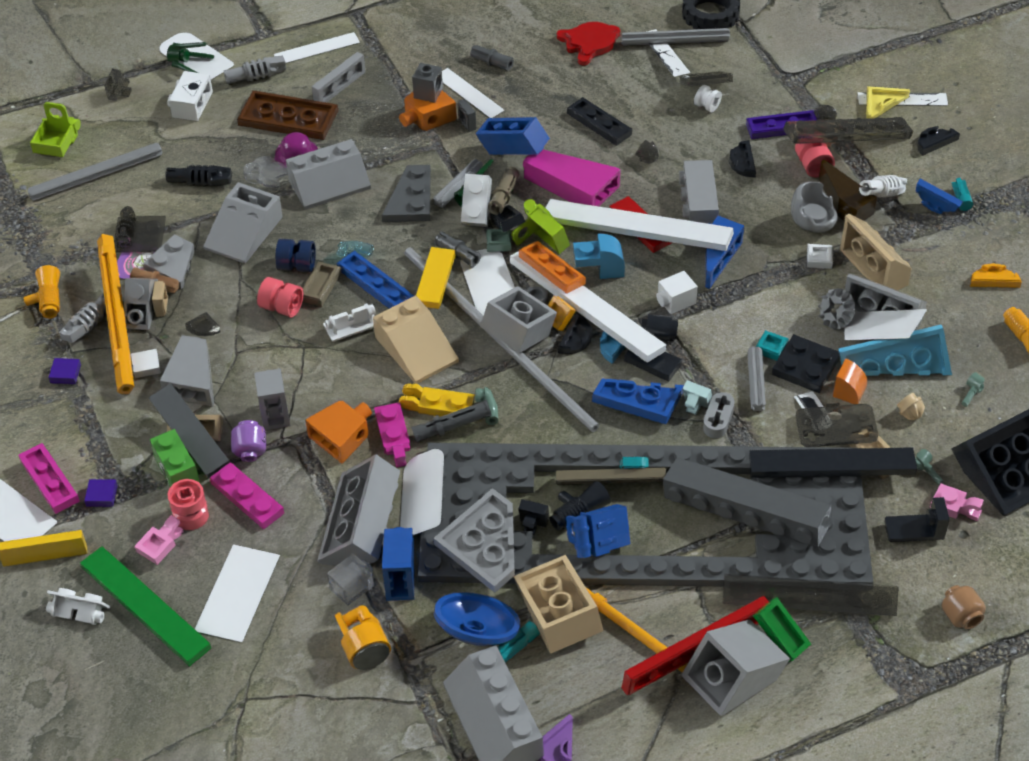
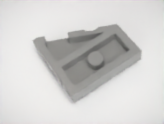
M174 234L143 263L144 270L149 272L158 271L160 275L177 279L179 281V288L182 289L185 284V275L190 268V260L193 258L195 251L194 244Z

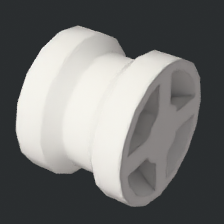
M704 84L698 89L694 98V104L699 107L704 106L707 111L712 113L719 106L722 93L718 90L712 91L709 86Z

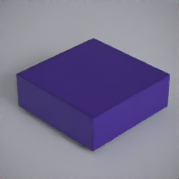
M54 358L48 377L50 383L76 384L81 367L80 359Z
M89 479L85 496L86 507H113L118 486L116 479Z

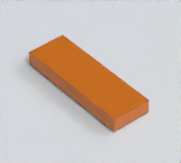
M539 241L519 250V258L566 294L586 284V277Z

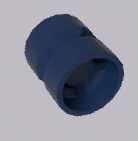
M294 239L278 240L275 253L277 270L292 271L296 267L297 271L301 272L313 271L316 260V245L314 241L299 240L298 243H295Z

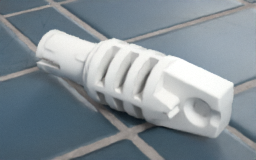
M895 175L876 176L872 180H863L860 185H865V187H859V191L864 196L873 194L877 197L896 196L905 193L907 179Z

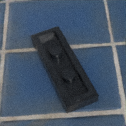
M584 97L567 107V114L616 146L632 135V128Z

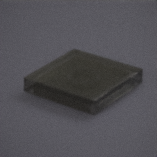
M725 71L685 74L679 76L681 85L698 86L733 82V74Z

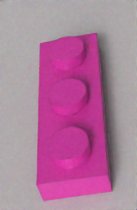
M43 443L18 455L21 464L55 514L80 502L78 494Z
M231 462L210 477L211 484L263 530L284 514V508Z

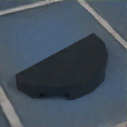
M939 126L927 128L920 134L917 143L918 151L922 156L959 140L960 133L952 128L950 130L938 129Z
M750 140L741 141L737 147L730 150L729 164L737 174L756 178V168Z
M576 312L558 346V353L567 355L578 353L586 349L591 343L593 329L587 322V319Z

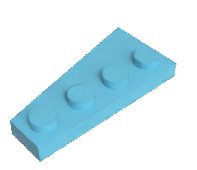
M942 325L915 330L910 338L877 339L838 349L841 364H843L846 358L857 364L866 376H878L879 374H892L893 376H903V374L930 375L932 373L952 375Z

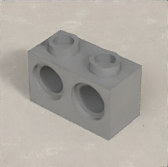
M281 368L255 372L257 395L264 429L270 430L290 426Z

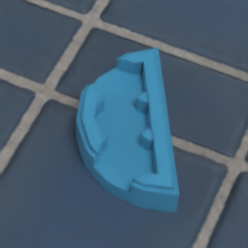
M603 332L600 338V352L607 361L613 364L625 346L606 332Z

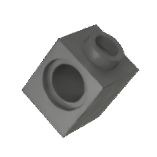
M424 63L419 64L412 76L415 99L436 102L443 89L442 67Z

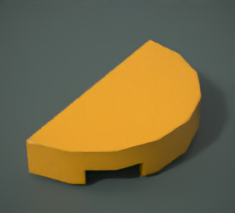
M992 263L984 264L981 269L973 272L970 287L1020 288L1022 281L1017 273L1014 274L1012 271L1007 270L1005 265Z

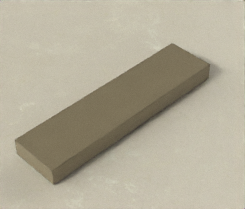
M666 468L556 471V484H592L594 481H598L601 484L663 482Z

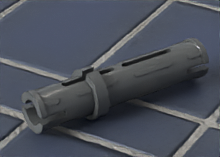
M487 400L441 417L438 415L433 416V420L412 426L411 428L418 443L438 434L443 436L445 435L444 432L490 417L492 414Z

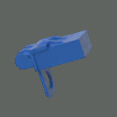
M615 504L586 513L581 512L580 516L566 517L568 540L575 545L578 558H586L591 555L597 557L610 553L612 549L631 544L627 506Z

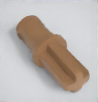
M134 267L130 273V278H151L163 281L166 291L169 293H176L179 289V281L177 279L160 275L158 271L149 272Z

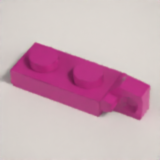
M400 402L374 407L384 454H393L396 468L406 466L405 452L410 451L411 447Z

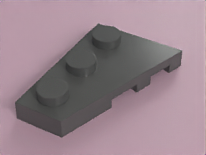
M430 165L406 166L382 214V222L430 221Z

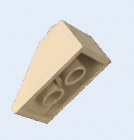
M416 295L373 317L375 338L415 384L459 362L458 356L430 310Z
M566 555L514 576L518 589L550 654L604 631L598 607Z

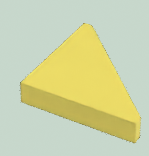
M867 86L866 122H870L909 98L910 89Z

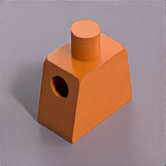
M443 90L435 103L415 99L412 92L404 99L405 112L399 115L400 122L404 127L415 123L423 131H428L457 119L456 102Z
M338 401L305 420L308 437L340 463H344L367 438L368 426L366 419L372 415V411L364 402L353 409L344 401Z

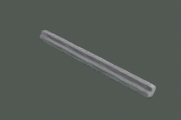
M153 143L29 187L27 189L29 197L32 201L159 157L162 155L161 146L159 143Z

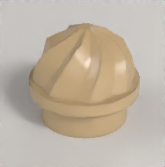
M914 393L909 394L897 404V407L900 409L899 414L908 420L921 418L925 409L922 398L917 397Z

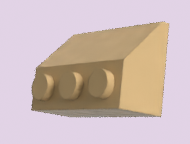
M851 214L846 215L840 251L867 279L895 290L908 286L912 270L909 263L903 260L895 252L894 248L888 245L867 222Z

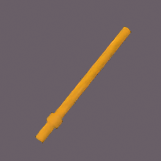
M586 588L597 605L599 612L657 654L668 648L609 605L607 599L601 594H594ZM687 664L678 668V670L683 673Z

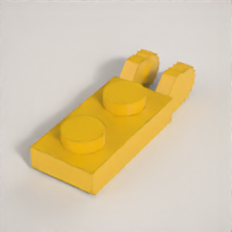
M407 383L402 389L403 394L406 396H401L399 399L403 409L441 417L474 405L475 394L428 387L422 388L419 384Z

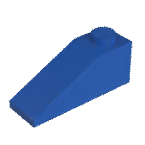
M717 216L712 224L732 227L734 234L726 251L705 248V287L708 289L712 287L743 243L744 225L721 216Z

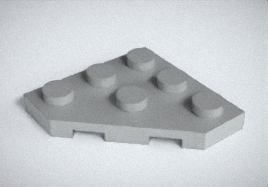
M492 488L435 536L434 545L493 592L498 591L515 575L513 503Z

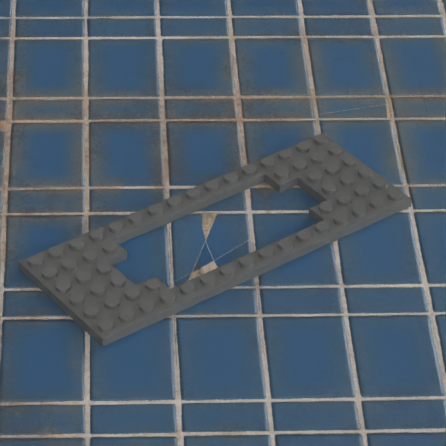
M428 443L427 451L439 449L444 454L441 523L437 527L421 532L418 582L482 583L435 546L434 537L492 488L505 498L507 493H534V472L620 469L622 457H647L649 468H666L667 473L678 457L730 474H750L751 476L750 450L849 448ZM861 476L751 478L753 481L831 505V525L818 547L804 544L782 535L756 534V557L600 555L596 557L591 555L586 558H578L577 555H566L584 585L872 589L873 586ZM513 531L515 575L563 556L561 554H532V531ZM514 576L507 583L516 584Z

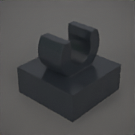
M521 499L518 508L520 521L523 522L524 531H532V535H535L537 525L547 527L549 521L548 505Z

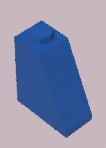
M396 527L384 529L382 573L386 601L415 600L414 539L412 528Z

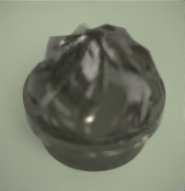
M821 104L820 107L814 109L817 121L825 123L826 126L835 122L837 112L832 106Z
M645 140L635 155L639 157L640 162L650 164L658 160L659 149L653 141L650 143L648 140Z

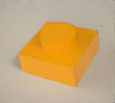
M554 295L547 306L557 312L552 326L557 330L563 331L576 310L562 298Z

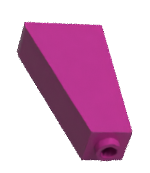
M544 149L538 155L526 156L523 161L524 179L569 202L599 207L620 187V169L617 167Z

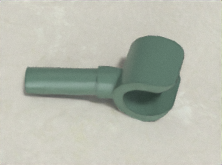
M974 372L966 382L971 388L961 403L964 407L968 406L977 392L980 393L984 389L983 383L985 379L977 372Z
M921 449L915 458L917 470H925L938 485L942 484L944 480L929 464L933 459L931 453L926 449Z

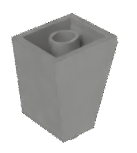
M749 619L707 631L681 676L722 716L775 682L790 658Z

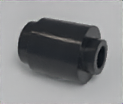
M648 314L647 318H642L641 327L660 341L669 342L670 339L676 340L678 320L672 319V316Z

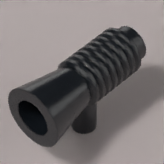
M594 481L579 497H573L563 490L558 494V499L564 505L554 510L553 515L549 519L556 530H566L567 516H580L581 512L586 513L609 505L611 503L610 496L605 487L598 481Z

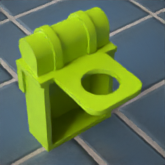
M45 102L43 106L47 118L42 119V123L30 142L32 152L64 157L70 144H73L78 136L77 131L80 129L81 122L79 119L68 117L66 107L63 104ZM56 108L60 110L62 116L53 115L50 109Z
M532 199L525 201L524 211L528 217L524 223L513 230L511 236L514 243L520 245L530 235L535 233L558 254H561L570 246L564 227L540 203L537 205ZM527 227V232L524 236L518 238L521 229Z

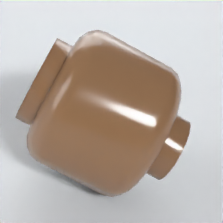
M955 585L945 592L946 597L943 599L941 606L955 627L972 629L983 621L986 607L974 588Z

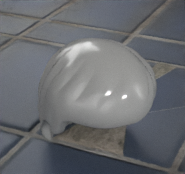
M809 181L800 184L796 188L791 200V215L794 222L800 228L815 233L829 231L837 221V212L833 206V199L831 196L828 197L824 194V185L820 182Z

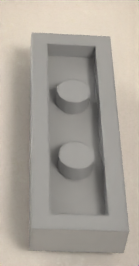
M356 52L312 86L313 100L327 103L366 73L364 55Z

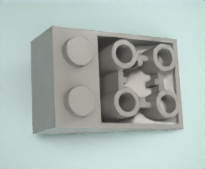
M238 182L225 197L203 246L204 249L246 264L282 219L280 197Z

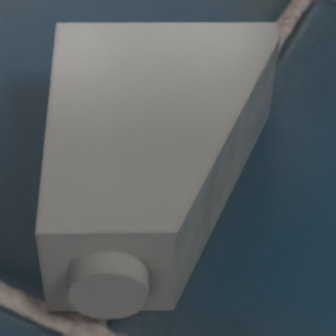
M182 335L160 379L161 388L171 383L184 401L213 406V383L206 339Z

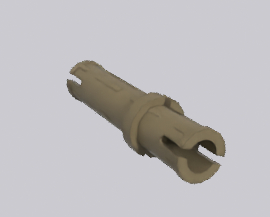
M506 168L498 187L493 190L491 194L492 200L488 204V210L492 214L498 215L499 212L501 214L504 206L508 204L511 198L510 193L519 177L517 168Z

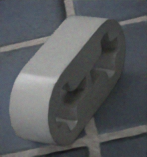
M716 393L711 398L703 424V431L708 437L721 438L727 432L735 402L734 398L728 393ZM721 404H725L722 411L718 410ZM715 420H719V424L713 427Z

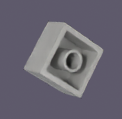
M517 286L487 303L480 327L489 332L491 336L498 338L508 345L512 350L521 353L549 336L557 312Z

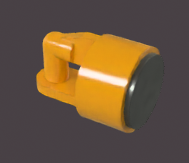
M360 605L344 615L341 612L335 614V618L344 635L341 645L353 668L359 670L371 669L387 659L391 652V645L379 620L369 612L366 606ZM360 621L361 624H359V625H357V626H355V627H353V628H351V629L349 628V626H351V625H353L354 623Z

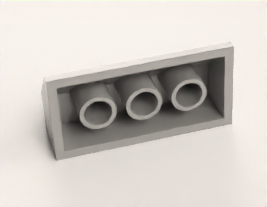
M377 454L341 473L317 560L319 563L360 569L379 559L382 552L381 545L384 538V529H387L389 514L393 508L394 494L398 488L400 470Z
M494 645L468 655L444 680L443 686L478 760H539L544 756L543 737L497 646Z

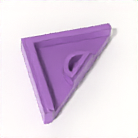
M570 714L542 736L544 756L538 761H572L573 717Z

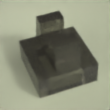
M112 68L104 87L108 100L117 101L118 96L129 97L132 89L128 87L130 81L122 77L121 70Z

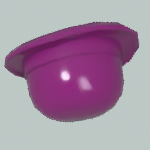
M293 132L285 136L276 149L275 161L278 166L287 170L286 159L318 150V148L303 133Z

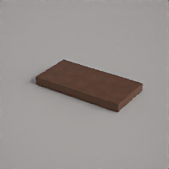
M253 90L237 122L238 126L285 134L299 132L308 138L324 140L339 109L338 104Z

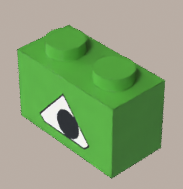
M175 429L150 439L154 458L170 487L183 479H192L200 483L196 465Z

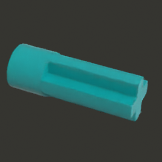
M528 621L519 629L516 637L497 647L505 663L540 635L539 629L533 622Z

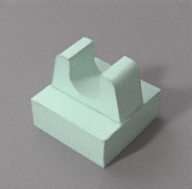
M688 380L683 387V394L686 400L685 406L687 407L686 412L696 415L701 406L708 408L712 392L709 388Z

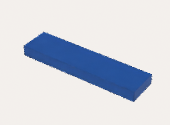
M353 251L336 263L337 266L341 267V273L389 309L414 296L356 251Z

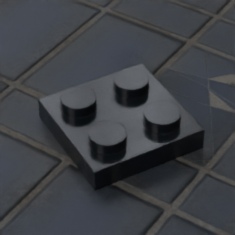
M793 334L773 366L772 375L820 393L838 363L840 354L839 351Z

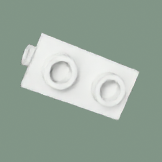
M366 303L364 306L352 309V314L349 315L347 312H343L335 316H329V319L325 320L323 325L331 341L335 342L374 328L373 317L376 311L373 304L368 305Z
M59 588L58 592L47 591L54 598L53 601L48 602L46 612L50 613L53 617L72 620L75 609L77 610L76 621L96 625L104 620V612H101L102 608L110 609V606L102 602V597L86 593L85 597L75 596V591L65 588Z

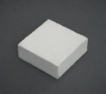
M808 244L807 267L832 269V245Z
M157 349L131 353L135 378L161 373Z

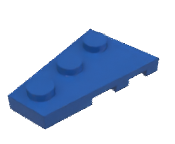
M602 378L593 392L592 402L667 424L683 394L684 385L675 384L674 388L661 387V383L651 382L650 386L636 385L634 381Z

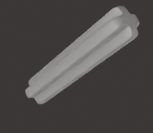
M473 159L434 196V204L443 208L454 198V193L464 185L465 174H476L483 167V163Z
M750 347L748 349L751 409L762 412L765 410L766 405L762 349L760 347Z

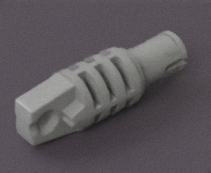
M283 55L264 57L263 60L259 58L256 62L251 60L250 63L248 61L244 62L240 67L224 70V77L227 85L242 80L251 82L253 79L259 80V77L263 79L265 76L271 77L285 71L286 62Z
M104 292L94 302L85 304L84 307L69 319L59 332L62 340L73 343L89 333L103 320L104 313L106 312Z

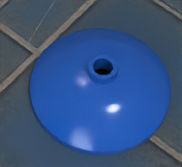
M462 592L445 595L435 604L434 617L439 626L447 634L463 643L474 646L500 645L516 637L519 632L520 619L517 613L511 607L495 598L482 594Z

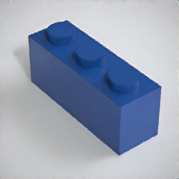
M536 117L488 118L476 132V136L487 152L495 155H538L550 139Z

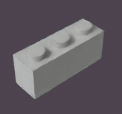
M712 160L684 161L683 171H679V185L684 186L681 187V202L685 201L686 203L683 204V218H687L688 221L712 224L719 214Z

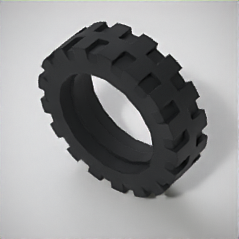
M683 0L682 17L683 20H686L687 25H692L693 29L696 30L732 28L735 22L739 20L741 2L740 0ZM705 2H714L725 6L727 10L709 14L701 12L695 7Z

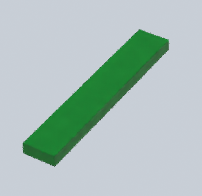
M103 546L80 562L81 568L189 667L212 649L211 644Z

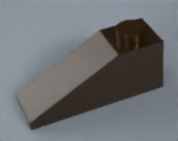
M826 160L821 161L818 179L824 185L823 189L826 195L832 197L837 216L845 221V216L851 214L865 221L874 215L877 196L874 194L862 195L859 187L863 186Z

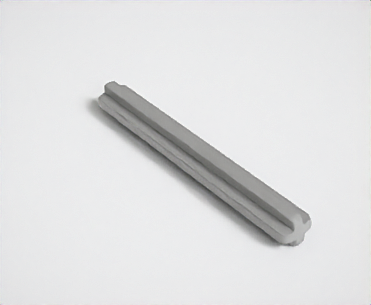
M728 28L628 32L621 35L623 46L649 45L648 43L667 42V44L729 41L730 39Z

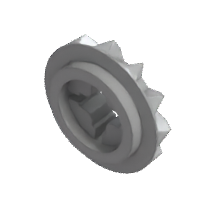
M837 288L828 290L826 295L821 296L823 300L818 305L821 313L818 317L824 321L823 325L831 329L846 327L852 321L855 314V302L851 294L844 289ZM834 304L841 305L836 310L837 313L830 312L834 308Z

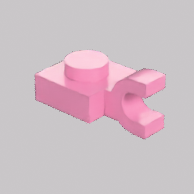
M940 484L933 497H944L949 517L956 519L960 513L975 521H978L982 510L980 509L984 501L976 497L966 499L967 492L944 484Z
M171 515L160 530L152 527L134 546L136 552L158 565L175 547L174 540L184 532L179 527L180 520Z

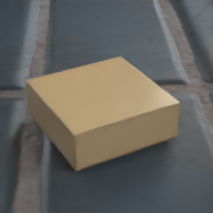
M163 281L154 282L152 302L156 317L165 316L167 311L168 295Z

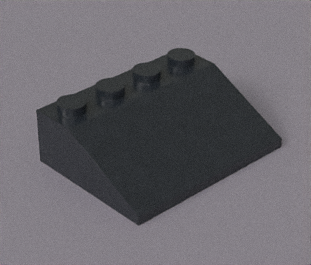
M1029 409L951 448L963 472L1002 516L1029 503Z

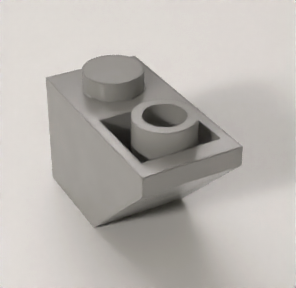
M125 278L124 315L126 329H150L155 312L152 302L154 282L158 281V279Z

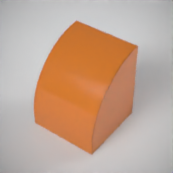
M845 358L836 376L833 397L858 406L867 387V377L857 364Z

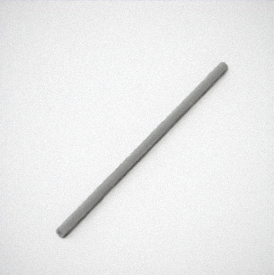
M411 247L407 248L404 252L405 256L423 272L426 261ZM447 282L444 293L480 326L483 315ZM491 336L591 432L598 430L599 424L523 352L518 353L498 338Z

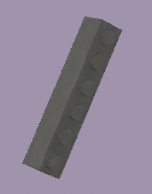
M676 458L663 479L664 496L673 502L695 507L698 510H704L726 519H732L751 527L782 535L804 544L818 547L831 525L830 504L682 458Z

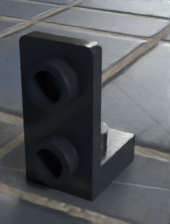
M936 497L932 499L931 507L926 510V514L886 516L884 523L889 542L944 540L950 519L944 497Z

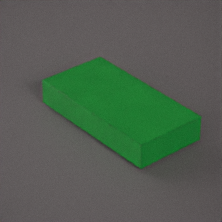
M777 597L772 598L753 615L767 636L790 658L788 663L796 659L811 645V642Z

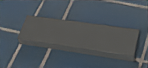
M171 383L148 397L170 429L176 430L186 450L208 479L230 463Z

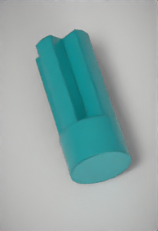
M961 177L956 178V182H952L951 185L955 197L963 201L959 209L968 211L974 204L966 181L961 180Z

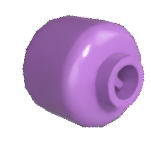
M253 420L239 422L231 431L232 453L240 457L242 461H256L257 457L263 455L266 451L265 429Z

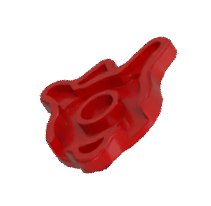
M586 22L572 29L557 31V40L567 44V52L579 53L578 64L582 66H587L594 57L610 52L613 49L614 42L620 37L619 27L602 22Z

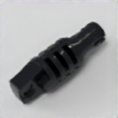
M189 165L187 168L167 167L165 177L169 183L185 182L190 186L195 184L196 186H218L231 184L232 171L231 168L209 165V167L208 165Z

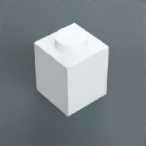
M685 271L672 275L658 282V293L656 294L658 303L665 307L670 314L696 304L698 286Z

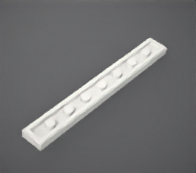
M550 199L546 206V209L553 218L562 225L722 251L727 250L734 234L732 227Z
M519 251L510 256V263L553 295L562 298L578 313L644 361L649 362L666 351V344L585 286H581L566 294L519 258Z

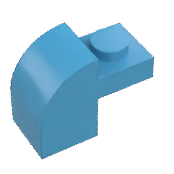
M598 234V241L573 243L576 267L598 266L600 279L625 277L622 247L615 237L608 234Z

